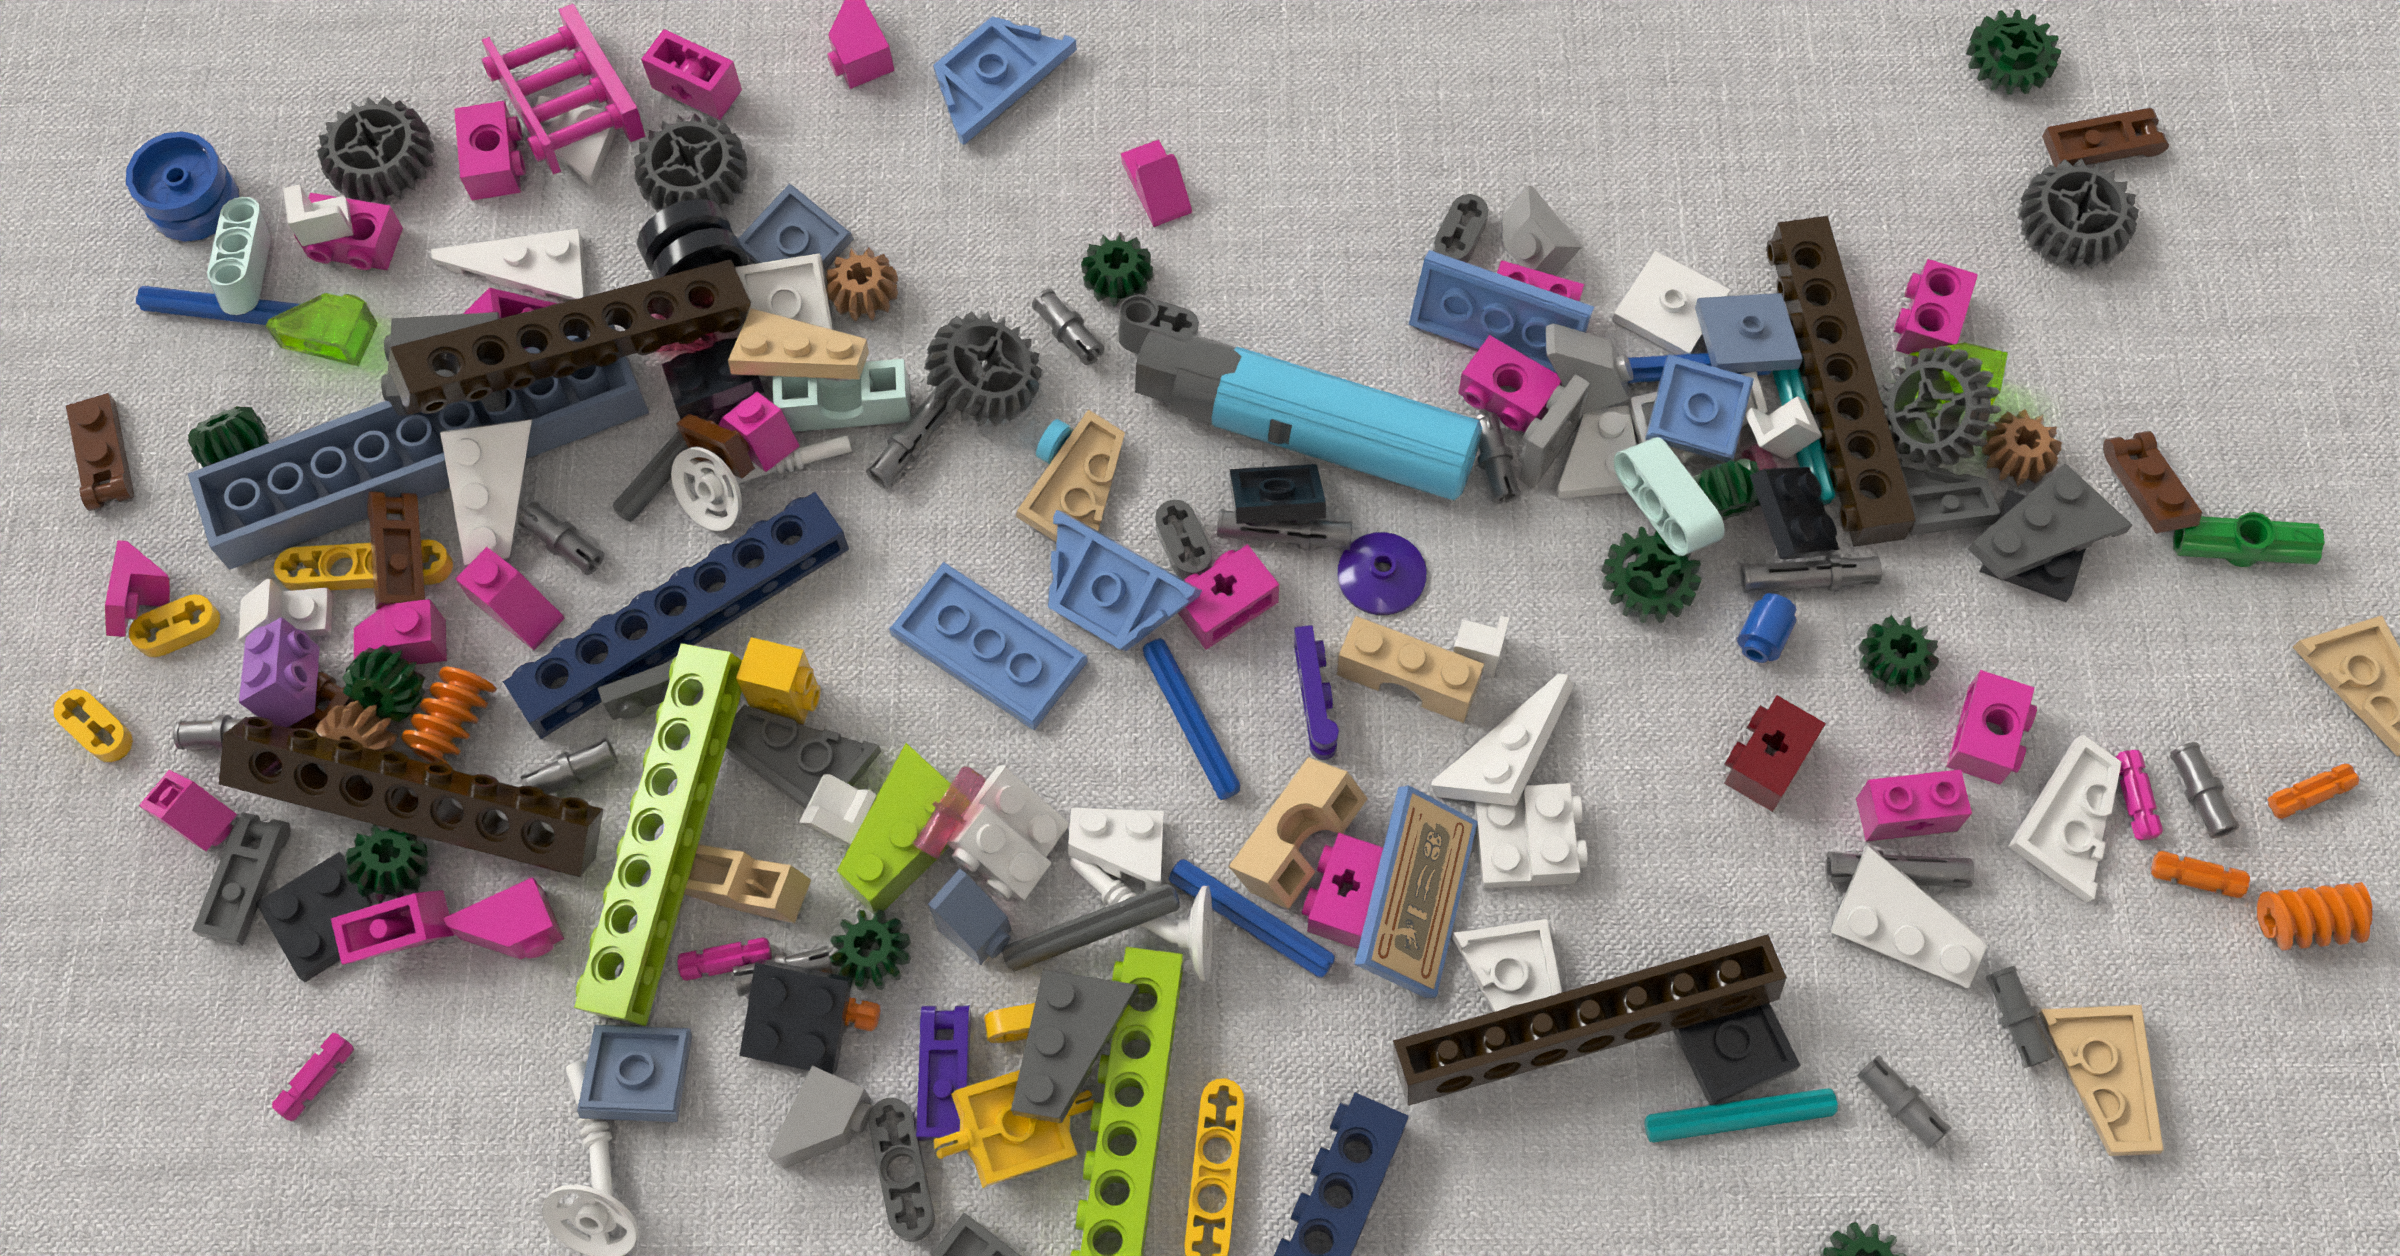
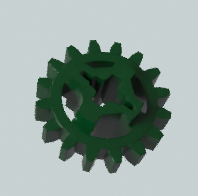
M2000 10L1994 20L1986 16L1981 25L1975 27L1966 50V55L1972 56L1968 64L1969 69H1980L1977 77L1978 81H1983L1987 78L1992 80L1991 90H1996L1999 85H2003L2008 95H2012L2015 87H2020L2024 94H2029L2033 85L2042 88L2047 78L2052 77L2058 65L2057 61L2061 55V50L2055 48L2059 40L2058 35L2047 36L2046 33L2050 25L2048 23L2040 26L2036 25V15L2034 14L2030 15L2026 20L2021 18L2020 10H2015L2012 17H2007L2004 11Z
M1639 527L1636 539H1633L1631 535L1625 532L1622 534L1620 546L1616 544L1610 546L1607 555L1610 559L1604 560L1601 571L1607 574L1604 577L1602 587L1606 590L1614 589L1609 602L1613 605L1622 601L1625 604L1624 616L1627 617L1635 610L1639 612V619L1642 623L1646 622L1649 614H1655L1657 621L1664 623L1667 611H1670L1675 617H1679L1684 608L1683 604L1691 606L1696 596L1694 591H1698L1702 579L1695 575L1701 566L1700 560H1689L1691 553L1684 556L1676 555L1657 531H1655L1654 536H1648L1644 527ZM1635 554V562H1629L1626 568H1622L1623 563ZM1676 582H1680L1679 588L1668 596V588L1675 587Z

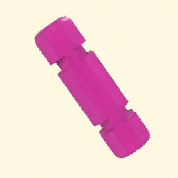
M2139 750L2120 752L2115 757L2122 762L2119 775L2123 776L2124 779L2120 780V785L2128 814L2135 819V821L2131 822L2134 837L2137 840L2155 839L2162 834L2163 828L2159 815L2153 812V810L2157 809L2148 774L2142 772V769L2146 768L2143 755Z
M762 937L748 940V945L736 942L705 948L702 954H697L696 950L678 955V971L682 979L686 981L702 978V973H708L709 976L733 972L734 966L740 967L753 964L760 959L771 960L772 949L768 939Z
M330 1034L320 1046L323 1049L320 1055L314 1053L289 1082L292 1088L288 1092L283 1090L272 1102L274 1111L291 1122L296 1120L306 1108L303 1105L306 1099L312 1101L336 1073L337 1069L334 1066L338 1062L343 1064L353 1053L354 1047L339 1034Z

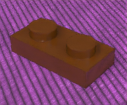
M688 414L676 423L688 448L700 447L713 452L725 462L734 476L742 479L755 469L748 455L750 447L738 431H730L718 426L711 420L706 421L691 414ZM696 457V458H694V459H697V460H699V461H701V462H702V461H706V460L711 461V460H709V459L702 458V457Z

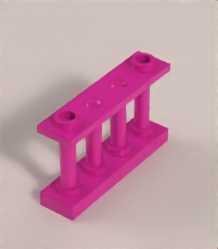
M574 4L558 9L563 23L562 27L557 28L558 33L501 56L490 37L482 39L487 57L481 60L491 82L499 80L531 135L527 140L536 160L539 162L545 159L553 175L561 172L555 150L611 127L615 130L622 128L630 143L646 137L637 106ZM564 48L567 51L574 49L576 52L573 54V59L519 81H515L509 71ZM579 74L583 77L590 75L592 78L589 80V85L533 108L530 107L525 99L527 95ZM596 100L598 103L604 101L607 103V106H605L606 111L548 135L540 124Z

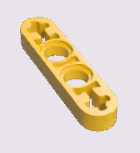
M429 539L421 540L422 563L428 562L430 555H435L439 560L432 562L431 569H425L423 566L424 585L440 583L447 579L452 572V558L440 542ZM371 543L293 547L281 552L273 566L277 578L291 591L328 588L330 591L374 588ZM342 558L352 559V568L348 573L343 576L331 575V567L337 560ZM302 562L306 568L298 570L297 576L293 577L289 571L296 570L298 563ZM313 569H319L320 576Z
M1226 1078L1215 1079L1209 1082L1201 1095L1184 1244L1185 1256H1200L1199 1252L1192 1251L1194 1245L1202 1244L1204 1225L1194 1227L1195 1219L1208 1224L1225 1222L1224 1230L1214 1227L1213 1245L1221 1248L1220 1254H1212V1256H1229L1244 1116V1093L1237 1083ZM1219 1091L1229 1092V1100L1237 1102L1236 1106H1228L1225 1126L1235 1124V1131L1220 1126L1205 1128L1206 1122L1216 1125L1217 1108L1215 1104L1209 1103V1100L1217 1099ZM1213 1138L1225 1139L1232 1148L1231 1156L1223 1163H1212L1203 1154L1205 1144ZM1207 1187H1218L1226 1195V1204L1217 1213L1205 1212L1198 1204L1200 1192Z

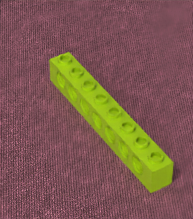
M680 644L678 655L671 663L669 670L670 682L665 699L657 710V726L651 746L647 748L644 754V770L638 790L631 798V815L626 832L617 846V862L614 873L604 890V907L599 924L594 929L590 938V954L587 965L576 985L577 999L574 1005L576 1009L596 1016L641 1026L647 1025L742 693L736 680L742 660L731 652ZM703 691L701 700L694 705L695 697ZM691 734L689 743L681 749L683 740ZM677 779L676 788L668 794L670 784ZM664 824L663 833L655 840L657 829ZM651 869L649 880L642 886L644 874ZM637 915L636 926L629 932V923ZM624 960V969L620 976L615 978L616 968Z
M1126 947L1124 962L1115 961L1112 981L1136 984L1139 988L1137 995L1142 993L1150 994L1156 998L1157 1002L1152 1009L1145 1012L1137 1011L1128 1004L1112 1036L1110 1055L1101 1054L1098 1083L1105 1084L1103 1103L1094 1102L1090 1131L1098 1132L1095 1151L1087 1150L1085 1156L1083 1180L1091 1181L1088 1200L1080 1199L1077 1208L1075 1229L1083 1230L1081 1250L1072 1249L1071 1256H1104L1095 1250V1242L1100 1235L1106 1232L1116 1233L1123 1240L1120 1250L1111 1256L1144 1255L1184 969L1183 954ZM1133 1040H1143L1150 1046L1147 1055L1140 1059L1129 1058L1123 1051L1125 1046ZM1126 1087H1136L1144 1095L1141 1102L1136 1106L1124 1107L1116 1100L1118 1093ZM1125 1134L1133 1137L1137 1144L1130 1154L1118 1156L1110 1151V1143L1116 1136ZM1113 1183H1121L1130 1190L1127 1200L1116 1206L1104 1202L1102 1194L1105 1188Z

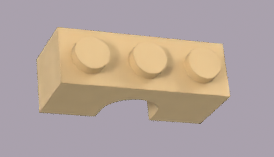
M1355 616L1339 653L1337 676L1377 691L1380 690L1382 683H1394L1404 686L1420 696L1422 708L1464 723L1479 687L1484 663Z
M1308 757L1228 867L1250 893L1289 909L1315 873L1314 869L1299 852L1303 841L1311 834L1321 830H1330L1343 834L1368 798L1348 771Z

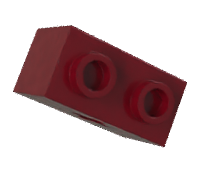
M1776 695L1769 709L1760 705L1750 720L1746 729L1753 732V735L1747 745L1738 741L1728 756L1724 765L1729 767L1731 771L1724 784L1773 812L1826 723ZM1768 746L1777 750L1773 757L1765 752Z

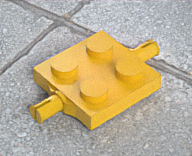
M1020 1070L957 1089L951 1095L960 1119V1131L940 1138H934V1148H940L936 1154L939 1159H943L946 1156L966 1150L974 1161L982 1188L1070 1160L1078 1155L1070 1134V1116L1093 1109L1094 1099L1087 1101L1092 1097V1093L1089 1090L1079 1093L1063 1122L1055 1123L1013 1115L1011 1107Z

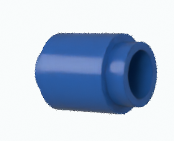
M1774 593L1765 594L1761 600L1756 601L1737 637V643L1741 647L1742 653L1748 659L1758 663L1779 659L1797 622L1795 617L1796 606L1789 599Z

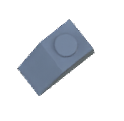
M960 868L928 903L938 931L979 965H982L989 956L992 959L996 958L1010 941L1011 936L1008 934L1011 931L1008 917L968 874Z

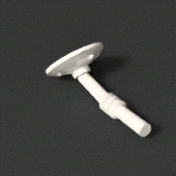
M848 435L798 447L767 472L753 463L755 469L741 479L734 476L725 462L713 452L700 447H692L682 451L675 458L671 471L672 485L680 505L696 523L712 531H723L733 526L740 517L742 498L738 486L739 483L776 471L779 475H782L785 469L793 472L795 466L801 470L804 464L850 453L852 450ZM696 457H702V458L709 459V460H711V461L706 460V461H702V462H700V463H697V462H696L695 460H693V459L696 458ZM704 468H710L713 471L708 473ZM687 473L695 476V491L699 496L697 500L689 487ZM721 497L723 503H719L714 500ZM709 509L717 512L726 509L728 516L713 515L709 513Z
M1073 857L1071 858L1070 866L1101 894V901L1105 905L1110 906L1136 896L1122 881H1114L1098 865L1086 864ZM1202 886L1193 903L1189 919H1179L1178 924L1161 916L1140 924V926L1170 943H1178L1179 948H1188L1197 976L1201 982H1208L1212 964L1213 912L1210 887Z
M583 1061L572 1063L566 1067L577 1108L586 1069L585 1062ZM579 1118L576 1122L577 1126L582 1128L579 1131L581 1138H585L582 1141L584 1148H589L592 1187L564 1185L554 1189L548 1194L543 1203V1219L549 1230L558 1240L577 1252L588 1256H623L634 1247L638 1239V1226L631 1212L613 1197L608 1144L612 1139L611 1132H606L609 1129L608 1122L604 1121L605 1119ZM576 1193L579 1195L573 1200L572 1204H559L560 1199L568 1194ZM565 1219H569V1221H570L576 1228H578L579 1230H581L582 1232H584V1233H586V1234L591 1235V1237H588V1236H586V1235L580 1233L579 1231L575 1230L571 1225L568 1224V1222H567ZM617 1224L627 1230L623 1237L610 1240L608 1232L614 1230Z

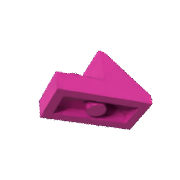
M1159 139L1121 153V163L1153 227L1192 213V207L1177 159L1174 154H1166Z
M118 540L105 601L106 636L126 637L129 619L137 620L139 605L161 607L170 603V580L162 569L128 541Z

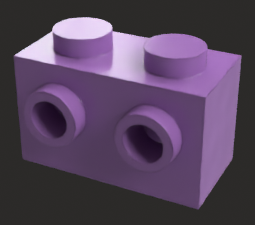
M283 617L264 627L261 626L254 629L245 639L239 703L256 716L267 718L273 724L283 727H289L314 713L320 647L304 631L295 628Z

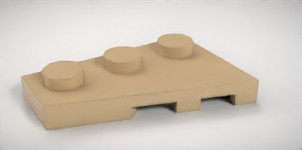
M751 308L730 354L728 363L731 374L859 380L869 355L867 339Z
M1088 409L1017 509L1016 517L1056 543L1058 525L1053 524L1056 510L1067 513L1099 532L1125 432Z
M2381 615L2299 640L2292 648L2397 757L2400 756V648L2383 616Z
M2142 1005L2041 1009L2039 1016L2108 1155L2161 1154L2163 1144Z

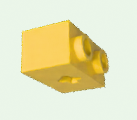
M750 637L736 676V680L748 705L796 720L798 724L804 725L808 711L813 712L816 709L821 692V687L816 681L813 668H811L804 650Z

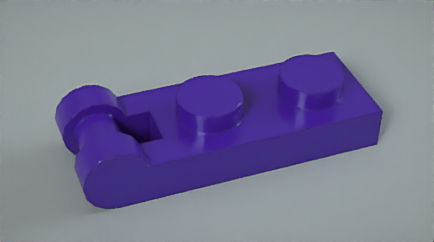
M1313 625L1294 627V651L1310 751L1315 758L1328 760L1337 751L1339 729L1334 721L1327 719L1326 710L1333 709V698L1330 682L1322 683L1320 668L1326 667L1323 640L1315 641Z
M957 1005L954 1010L938 1011L937 1006L921 1007L916 1133L918 1141H934V1138H940L960 1131V1119L951 1094L957 1089L969 1086L970 1005ZM954 1029L953 1040H936L937 1030Z

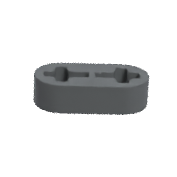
M1472 194L1461 195L1456 198L1435 237L1433 251L1468 263L1486 227L1489 212L1486 202L1479 196ZM1468 211L1475 213V216L1470 218L1467 226L1461 225L1462 215H1466ZM1455 238L1459 239V249H1456L1453 254L1447 253L1446 248L1451 247Z
M1169 500L1161 504L1155 515L1156 531L1174 572L1183 580L1192 574L1200 576L1212 567V552L1193 509L1189 504L1181 500ZM1175 515L1178 520H1182L1183 534L1178 536L1175 527L1172 524H1168L1169 516ZM1189 546L1192 554L1195 557H1199L1198 566H1192L1189 561H1185L1184 547Z

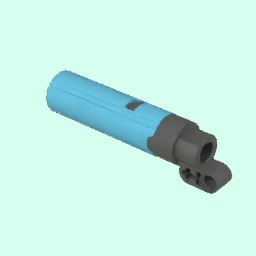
M1142 295L1130 296L1120 304L1119 343L1124 349L1139 354L1136 362L1135 393L1170 403L1172 413L1208 423L1227 431L1453 501L1462 495L1480 443L1483 429L1480 420L1238 346L1234 347L1198 336L1199 321L1197 316L1192 311L1177 305Z

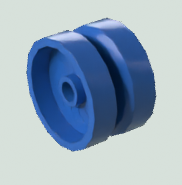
M180 131L164 133L150 139L133 154L126 168V185L131 196L145 212L155 229L167 238L186 242L202 240L215 234L223 205L239 197V188L233 176L222 163L213 146L196 134Z

